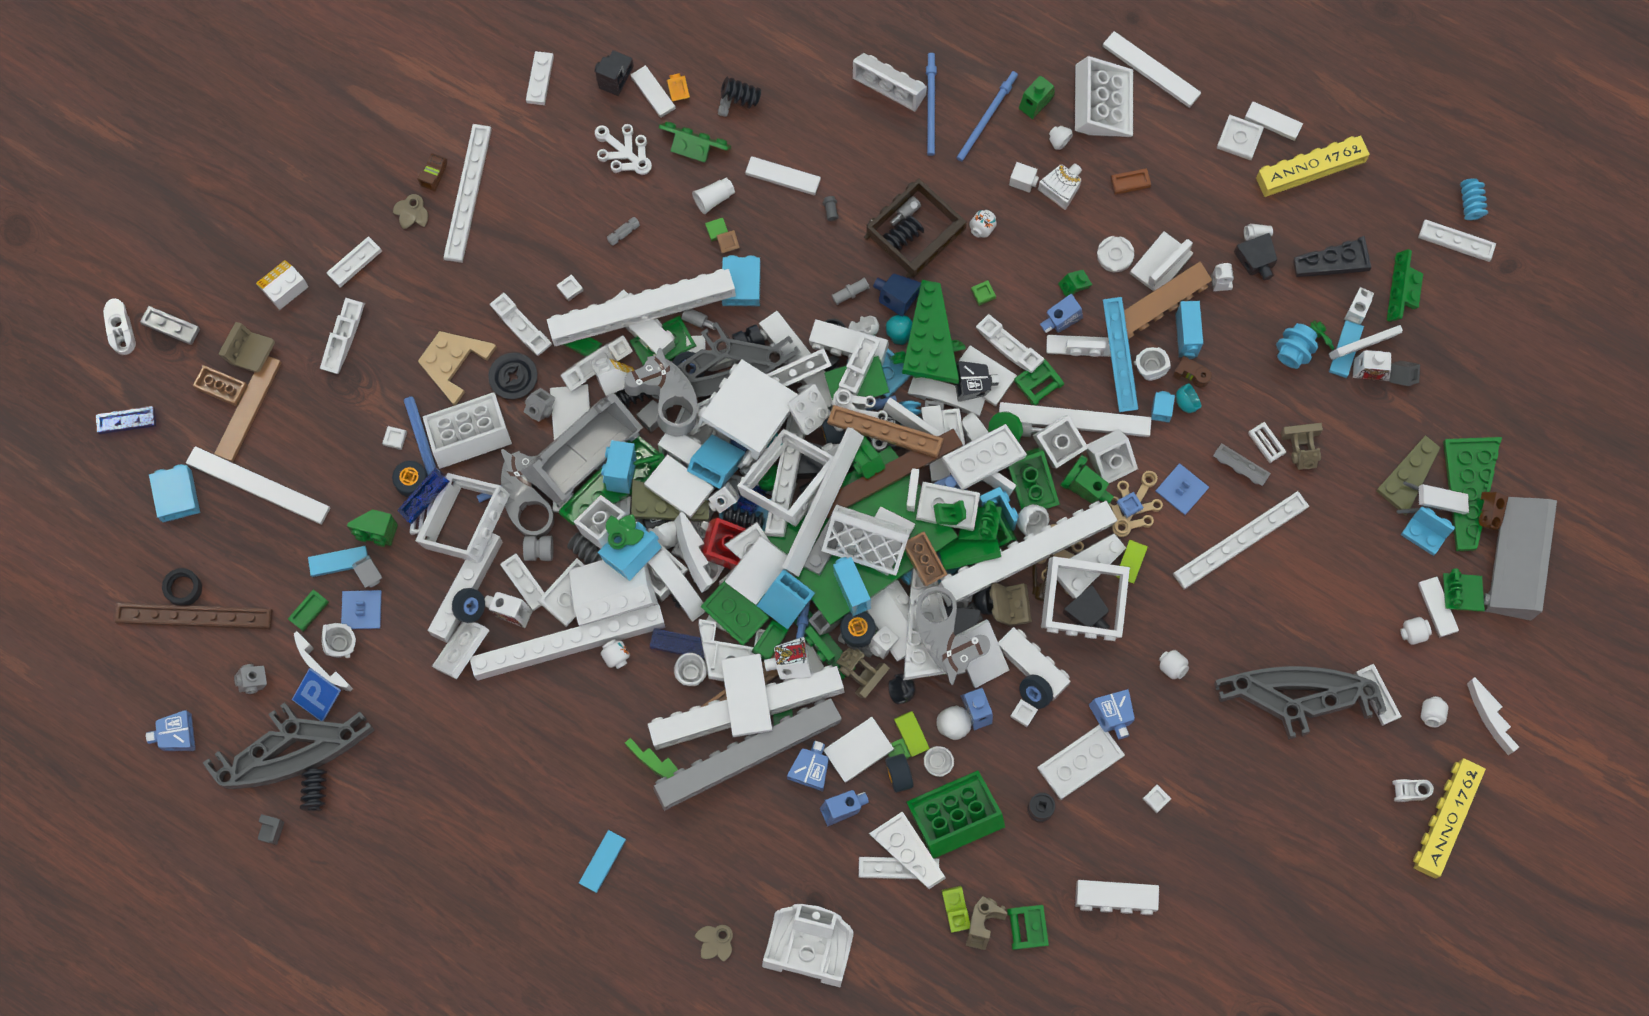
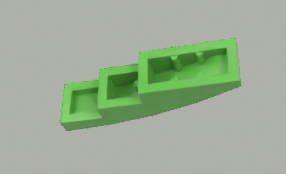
M631 738L625 742L626 747L644 765L661 778L666 777L668 779L674 776L673 773L678 770L669 758L661 762L650 748L642 752Z

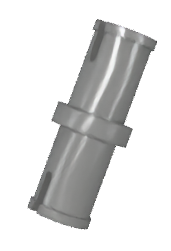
M862 278L854 284H848L845 286L846 288L832 294V298L835 304L839 305V303L849 298H855L856 294L870 287L867 280Z

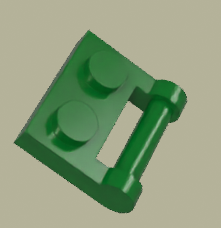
M1045 358L1032 373L1025 370L1014 378L1015 384L1033 406L1039 404L1042 398L1057 387L1061 388L1064 385L1063 380ZM1051 377L1053 382L1034 395L1032 390Z
M1043 905L1007 909L1013 937L1012 950L1049 946ZM1019 914H1024L1027 942H1021Z

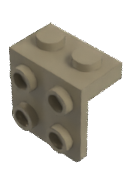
M235 322L219 355L231 365L257 373L264 365L275 341L272 338L252 333L242 323Z
M996 582L991 584L990 597L994 605L992 614L996 621L1010 627L1032 622L1027 584L1023 583L1004 587Z

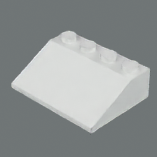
M1090 56L1076 64L1075 131L1099 136H1133V69Z
M495 392L423 416L431 449L439 469L512 444Z
M603 560L569 570L573 606L579 626L658 604L647 563L630 581Z

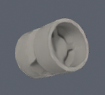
M524 536V560L536 561L539 557L543 561H552L553 537L542 536L540 539H537L536 536Z

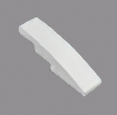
M345 298L341 315L337 316L333 333L330 332L320 369L339 374L355 336L365 303Z
M862 333L846 366L847 369L839 383L838 390L847 389L853 396H857L880 344V340ZM845 396L839 397L840 401H846ZM832 400L831 406L836 405L834 400Z
M681 512L674 520L679 545L694 581L700 591L704 592L713 584L712 579L704 569L709 563L700 550L704 542L684 512Z
M1474 677L1467 683L1474 705L1493 738L1506 754L1510 755L1519 746L1506 733L1511 726L1497 712L1502 706Z

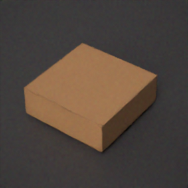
M734 230L716 235L721 253L740 248Z

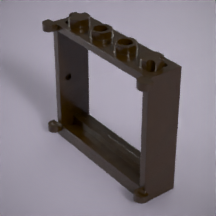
M918 178L915 182L908 184L906 191L896 195L893 203L885 206L880 211L878 217L872 218L866 225L867 231L864 238L866 240L871 238L908 272L906 277L910 279L920 273L966 229L967 222ZM918 191L953 223L910 262L881 236L876 229Z

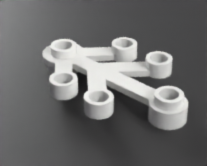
M625 124L622 127L625 146L610 135L609 129L606 126H598L595 129V137L598 141H607L618 150V152H607L605 149H601L597 153L598 160L601 162L614 160L611 163V170L614 173L635 170L636 173L645 175L650 172L652 164L646 158V137L638 135L635 139L638 146L637 157L632 151L633 127L630 124ZM625 129H631V131L625 132ZM602 130L605 131V133H603V134H600V133H599V131H602ZM639 140H644L643 143H638ZM601 154H606L605 157H600ZM616 159H629L632 163L621 164ZM641 163L646 164L644 167L639 166ZM614 165H619V168L617 169L613 167Z
M839 389L834 394L833 400L837 406L878 418L879 414H883L885 421L888 418L885 411L859 410L853 405L864 404L866 408H873L876 403L873 396H853L847 389ZM845 396L846 401H840L839 397ZM871 399L873 401V404L868 405L866 403V400ZM834 426L835 430H837V431H843V430H844V429H842V428H838V427H835V426ZM869 437L872 440L871 445L875 450L881 451L886 447L887 442L881 441L882 446H877L875 444L877 439Z

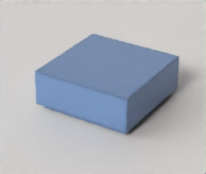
M1134 492L1116 502L1126 519L1144 508Z

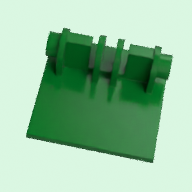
M990 500L984 504V507H978L974 530L960 529L958 540L996 541L1002 507H996L994 502Z
M1452 569L1450 573H1443L1445 609L1485 611L1482 576L1464 575L1459 572V569Z

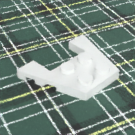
M699 619L698 626L709 679L724 681L721 660L754 655L752 653L754 647L714 641L717 622ZM759 629L756 632L754 646L765 630Z

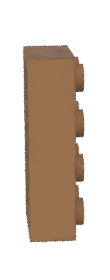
M203 365L192 385L196 390L236 407L247 388L245 382Z
M924 531L908 539L905 552L924 586H928L948 575Z

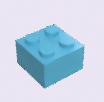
M611 440L610 447H607L605 452L607 462L603 464L601 471L603 483L606 484L607 491L630 494L636 466L633 462L637 461L635 445L633 443Z

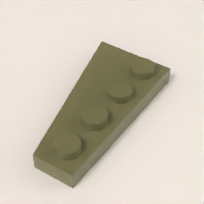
M1425 435L1376 492L1398 510L1410 509L1419 491L1405 486L1403 482L1406 481L1418 487L1422 485L1440 447Z

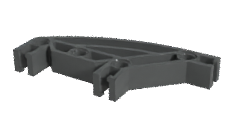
M715 322L712 326L714 330H718L721 336L720 339L713 342L708 335V329L701 332L712 350L701 349L677 367L690 381L696 398L711 396L714 392L718 393L722 380L724 378L728 379L731 375L729 374V369L714 375L698 378L725 358L740 361L742 359L761 372L768 374L801 353V351L796 346L794 348L795 351L784 356L781 348L788 342L790 344L793 342L790 336L773 347L729 339L720 324ZM725 342L728 348L725 352L721 353L718 346L720 343ZM774 352L780 354V360L776 363L771 361V354ZM691 363L696 365V372L693 374H689L687 371V367ZM652 395L654 398L659 399L658 395Z
M1301 666L1273 667L1215 680L1214 683L1216 690H1220L1219 687L1222 685H1232V692L1223 694V691L1219 692L1218 698L1220 702L1240 697L1281 719L1288 740L1296 738L1291 722L1298 721L1302 729L1301 735H1308L1310 730L1305 715L1309 718H1314L1353 707L1357 699L1364 719L1371 718L1373 715L1368 705V702L1374 700L1377 705L1378 715H1382L1387 711L1376 682L1361 676L1332 669ZM1244 681L1247 687L1240 689L1237 687L1236 682ZM1369 687L1373 694L1371 696L1364 694L1363 688ZM1276 690L1321 691V693L1293 700ZM1325 698H1332L1335 703L1334 706H1328L1325 703ZM1287 708H1294L1296 716H1289L1286 711Z
M284 702L280 707L284 713L287 712L289 719L281 723L275 710L268 714L280 732L269 731L234 757L233 766L220 751L216 752L215 756L223 763V768L216 771L210 759L204 761L203 764L214 780L226 789L269 785L297 777L306 772L305 769H316L332 761L374 732L375 729L370 723H366V726L358 732L354 730L361 721L367 720L361 712H358L344 724L298 719L291 708ZM292 725H296V731L289 734V728ZM346 732H351V738L348 740H344V734ZM297 741L312 743L300 750L275 758ZM263 749L264 754L262 757L257 758V751ZM230 773V780L228 782H224V776Z

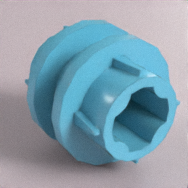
M1298 323L1294 328L1285 329L1283 333L1284 338L1279 339L1276 344L1279 350L1277 355L1279 361L1295 369H1298L1301 364H1308L1312 358L1311 354L1315 353L1318 349L1315 341L1317 338L1316 332L1310 327Z

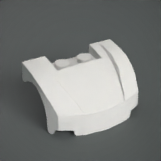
M794 904L792 907L777 910L774 915L762 967L782 972V969L821 979V983L841 987L853 939V930L842 920L841 916L819 906Z

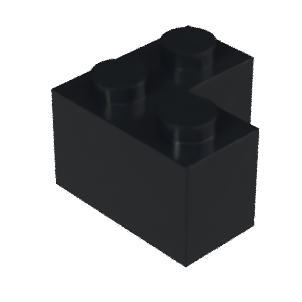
M612 50L610 56L603 57L601 62L596 64L594 70L599 89L619 96L634 67L633 59Z

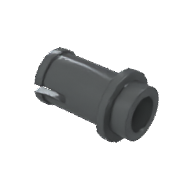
M834 196L825 197L823 201L828 221H834L839 218L836 209L837 200Z

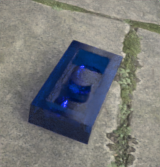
M758 485L752 489L760 495L766 496V491H763ZM743 496L740 497L737 503V508L753 513L759 507V505Z

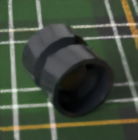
M756 324L746 328L745 332L740 330L731 334L734 340L765 345L762 334Z
M1047 793L1035 794L1027 807L1029 817L1033 821L1041 823L1049 820L1055 810V801Z

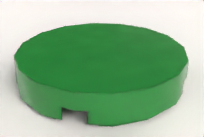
M1005 411L999 412L991 418L988 432L1006 424L1017 441L1020 442V437L1023 435V427L1018 416Z
M1084 455L1079 457L1061 482L1060 486L1064 489L1068 488L1079 474L1082 466L1087 462L1088 459Z

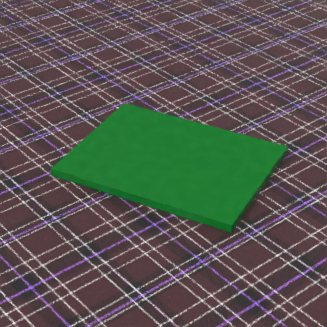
M891 446L879 453L885 465L899 458ZM853 470L845 476L840 489L863 477V474L858 475ZM911 474L848 508L875 517L881 506L915 523V527L908 539L924 531L936 553L958 538L957 534L949 526L916 520L921 486L919 484L917 487L914 512L907 510ZM806 515L796 527L787 523L785 537L767 536L772 544L788 555ZM830 518L825 519L824 524L816 538V541ZM905 550L897 575L889 574L887 576L871 567L854 562L870 599L914 569ZM835 555L831 556L820 576L804 567L799 577L794 575L797 580L815 593L811 600L830 626L851 612L834 576L833 564H836V561L841 558Z

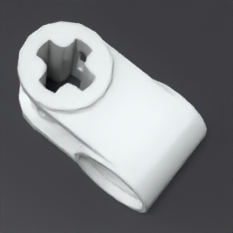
M1402 779L1392 781L1393 785H1395V802L1422 801L1432 795L1434 789L1428 780ZM1418 786H1424L1427 794H1421L1418 791Z

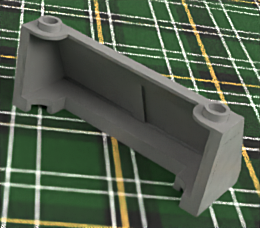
M613 392L600 399L528 463L521 472L555 503L561 501L565 503L573 496L572 491L607 459L605 458L606 448L610 447L611 440L620 442L630 440L632 442L640 435L638 432L643 427Z
M1508 497L1503 523L1498 532L1491 590L1488 594L1485 593L1484 595L1486 612L1531 621L1543 611L1557 500Z

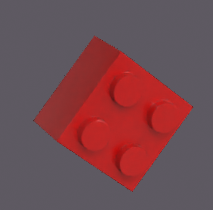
M720 518L709 521L703 540L704 544L701 547V552L707 561L733 570L741 559L724 544L746 530V528Z

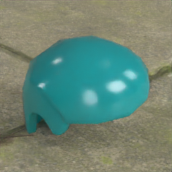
M900 315L893 316L886 323V333L894 344L904 345L909 342L913 322L905 315L903 317Z
M1188 383L1177 390L1176 402L1184 412L1193 413L1202 407L1200 399L1191 384Z

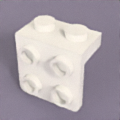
M815 384L802 385L797 389L799 394L787 404L803 435H809L821 426L831 413Z

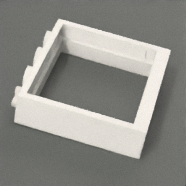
M783 429L777 437L775 436L772 444L764 450L758 461L752 464L750 471L745 477L741 478V482L737 486L741 496L796 527L809 511L834 456ZM787 446L824 465L789 510L752 490Z
M447 473L415 541L425 549L478 563L508 501L510 493L500 485ZM461 488L492 495L467 550L436 543Z
M1054 556L1049 558L1041 628H1045L1047 632L1058 633V630L1066 631V635L1077 636L1078 633L1085 634V638L1091 639L1102 636L1106 641H1115L1117 638H1121L1130 567ZM1058 568L1120 576L1114 630L1052 622Z

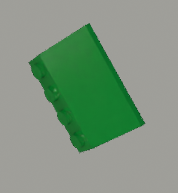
M978 770L906 802L933 859L1005 828L1003 814Z

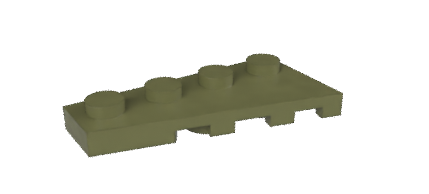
M632 481L631 514L634 515L635 519L675 520L681 513L646 488L643 482ZM705 500L691 519L687 517L688 520L708 522L709 501Z

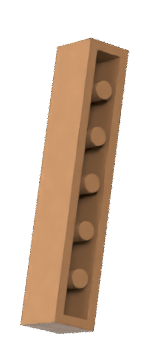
M1201 262L1193 265L1124 310L1128 339L1135 335L1133 333L1135 330L1139 329L1142 331L1148 327L1150 320L1157 321L1164 316L1163 312L1167 309L1171 312L1179 307L1178 302L1181 300L1188 301L1194 297L1193 292L1198 291L1200 293L1208 288L1207 283L1212 281Z

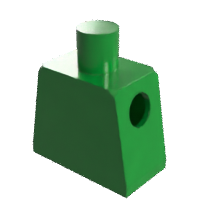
M1039 76L1024 92L1019 110L1033 120L1055 96L1054 86L1045 78Z
M1086 465L1068 486L1069 490L1091 504L1098 500L1102 502L1107 501L1109 504L1114 497L1106 491L1109 483Z

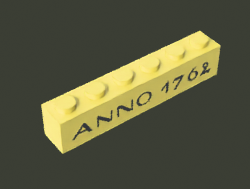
M1351 136L1341 143L1334 142L1326 148H1316L1309 154H1299L1291 160H1282L1271 167L1269 165L1264 166L1259 170L1256 179L1264 197L1365 163L1370 154L1361 136L1355 138Z
M1464 758L1454 763L1451 769L1453 776L1451 780H1447L1443 789L1446 791L1444 797H1440L1437 802L1436 808H1438L1436 816L1433 815L1428 824L1430 830L1424 834L1421 840V844H1423L1422 849L1417 851L1414 856V869L1435 879L1441 876L1484 775L1485 768Z

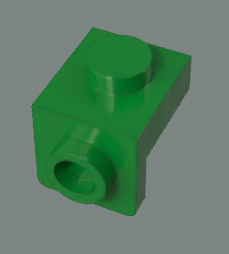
M1084 270L1068 273L1058 285L1067 297L1075 292L1089 289L1092 283Z
M959 500L954 504L937 503L933 506L936 524L957 525L966 519V509L963 500Z

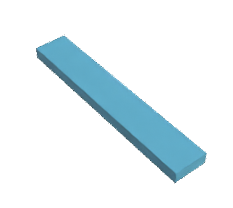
M1122 297L1104 299L1103 306L1119 412L1138 410Z

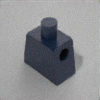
M892 274L887 282L877 278L873 288L881 291L879 297L881 304L903 317L917 299L921 282Z

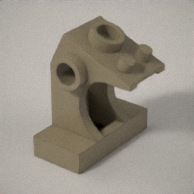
M1322 423L1289 426L1282 429L1280 433L1281 440L1291 439L1293 447L1292 462L1297 465L1298 470L1317 468L1318 461L1321 460L1320 448L1315 449L1313 436L1321 434L1323 430ZM1299 445H1307L1308 451H1300Z
M848 648L841 654L836 663L840 666L839 671L843 675L852 677L861 685L855 694L860 698H866L890 668L885 663H879L873 668L863 659L865 657L863 652L857 648L855 650ZM857 663L865 668L859 676L853 671Z
M982 896L973 909L966 946L986 950L991 931L986 930L984 922L990 918L1005 920L1008 913L1005 911L1006 908L1002 905L999 907L993 899Z

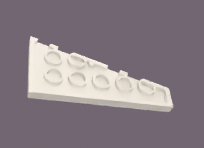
M915 569L912 570L903 680L947 674L929 655L920 637L916 621V608L919 596L926 589L938 586V580L928 586H924ZM941 593L930 594L924 599L921 611L925 618L930 620V623L938 622L937 624L948 618Z

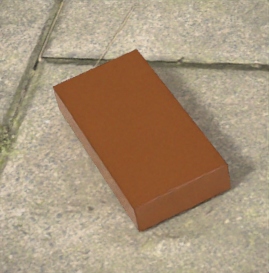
M1147 168L1111 175L1115 195L1151 187Z

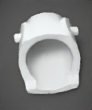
M1159 347L1146 348L1137 355L1136 361L1133 362L1134 365H1137L1138 372L1148 381L1163 377L1171 367L1168 355L1165 350Z
M340 623L323 625L322 646L324 653L332 657L345 656V658H350L356 642L351 627Z

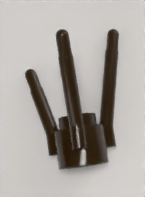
M1034 564L1032 568V594L1035 595L1036 600L1044 601L1048 565L1044 583H1039L1038 586L1037 567Z

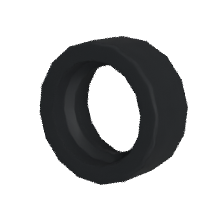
M177 568L165 576L162 583V591L172 604L189 606L199 599L202 593V583L191 570ZM180 577H188L193 582L191 593L184 598H177L171 592L173 582Z

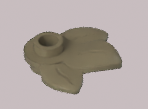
M417 194L409 195L406 200L397 202L393 208V213L400 215L399 222L403 229H407L414 222L423 227L427 224L428 212L423 207L422 197ZM413 200L417 202L415 206L411 205Z
M719 925L716 928L705 926L695 934L696 939L703 942L701 958L711 959L718 955L722 961H725L731 955L732 947L730 942L733 938V932L730 927L726 925ZM721 932H726L727 936L725 939L719 938Z

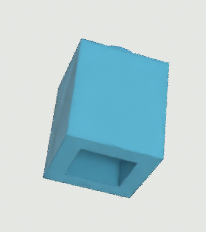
M1166 391L1156 392L1153 398L1151 420L1170 422L1175 395H1170Z

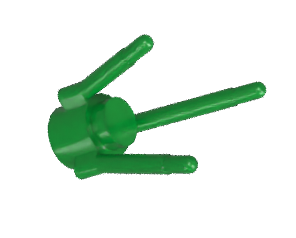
M658 453L651 457L638 459L633 464L648 463L650 469L655 470L665 457L663 453ZM651 475L646 477L641 482L645 483Z

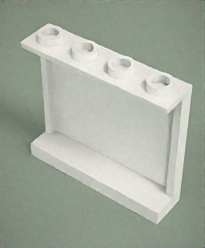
M741 359L738 365L734 364L730 369L729 374L731 375L728 379L724 378L722 380L718 393L714 392L709 399L710 404L701 409L698 415L700 416L699 425L706 422L752 451L751 457L758 460L791 413L787 406L788 402L798 394Z

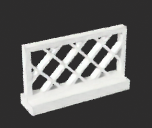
M836 505L821 551L841 558L846 557L848 559L852 557L856 563L897 575L911 529ZM834 522L843 523L846 529L837 533L834 528ZM855 528L862 529L864 536L856 539L851 530ZM848 532L852 542L844 545L839 536ZM880 535L884 542L874 545L870 536ZM836 538L840 547L837 549L827 547L828 542ZM867 538L871 548L862 551L858 542ZM894 540L901 542V549L893 552L889 543ZM855 544L859 553L851 555L846 548ZM886 545L890 554L881 557L877 548ZM874 551L878 559L873 562L869 561L864 554ZM893 557L896 563L895 568L887 567L883 560Z

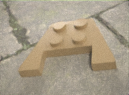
M439 331L418 362L455 406L465 392L450 382L454 374L470 352L488 361L497 347L493 343Z

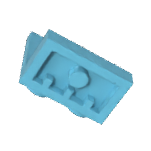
M998 487L981 495L978 507H984V504L989 500L993 501L995 506L1002 507V512L1012 531H1014L1019 516L1015 508H1011L1009 505L1010 499L1007 492L1002 491L1001 487Z
M1421 507L1411 518L1401 536L1434 556L1455 527L1452 526L1449 520L1441 519L1435 515V512L1430 508Z

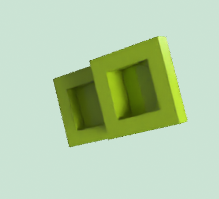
M1132 540L1128 542L1120 566L1130 567L1128 582L1134 584L1148 546Z
M912 711L894 718L911 757L930 749Z
M958 886L942 890L951 933L969 929L970 921L962 887Z

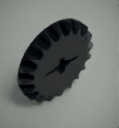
M507 353L493 362L489 370L488 379L491 388L496 394L507 400H516L517 398H523L534 389L538 373L535 364L529 357L521 353ZM516 373L517 380L513 379L510 381L509 375Z

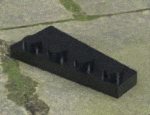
M1365 236L1359 237L1358 240L1352 242L1350 240L1343 242L1342 245L1336 247H1327L1323 251H1314L1297 256L1293 260L1296 277L1367 272L1371 270Z

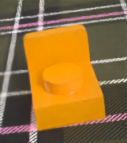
M680 73L670 75V79L666 81L671 100L676 101L689 98L685 76H681Z

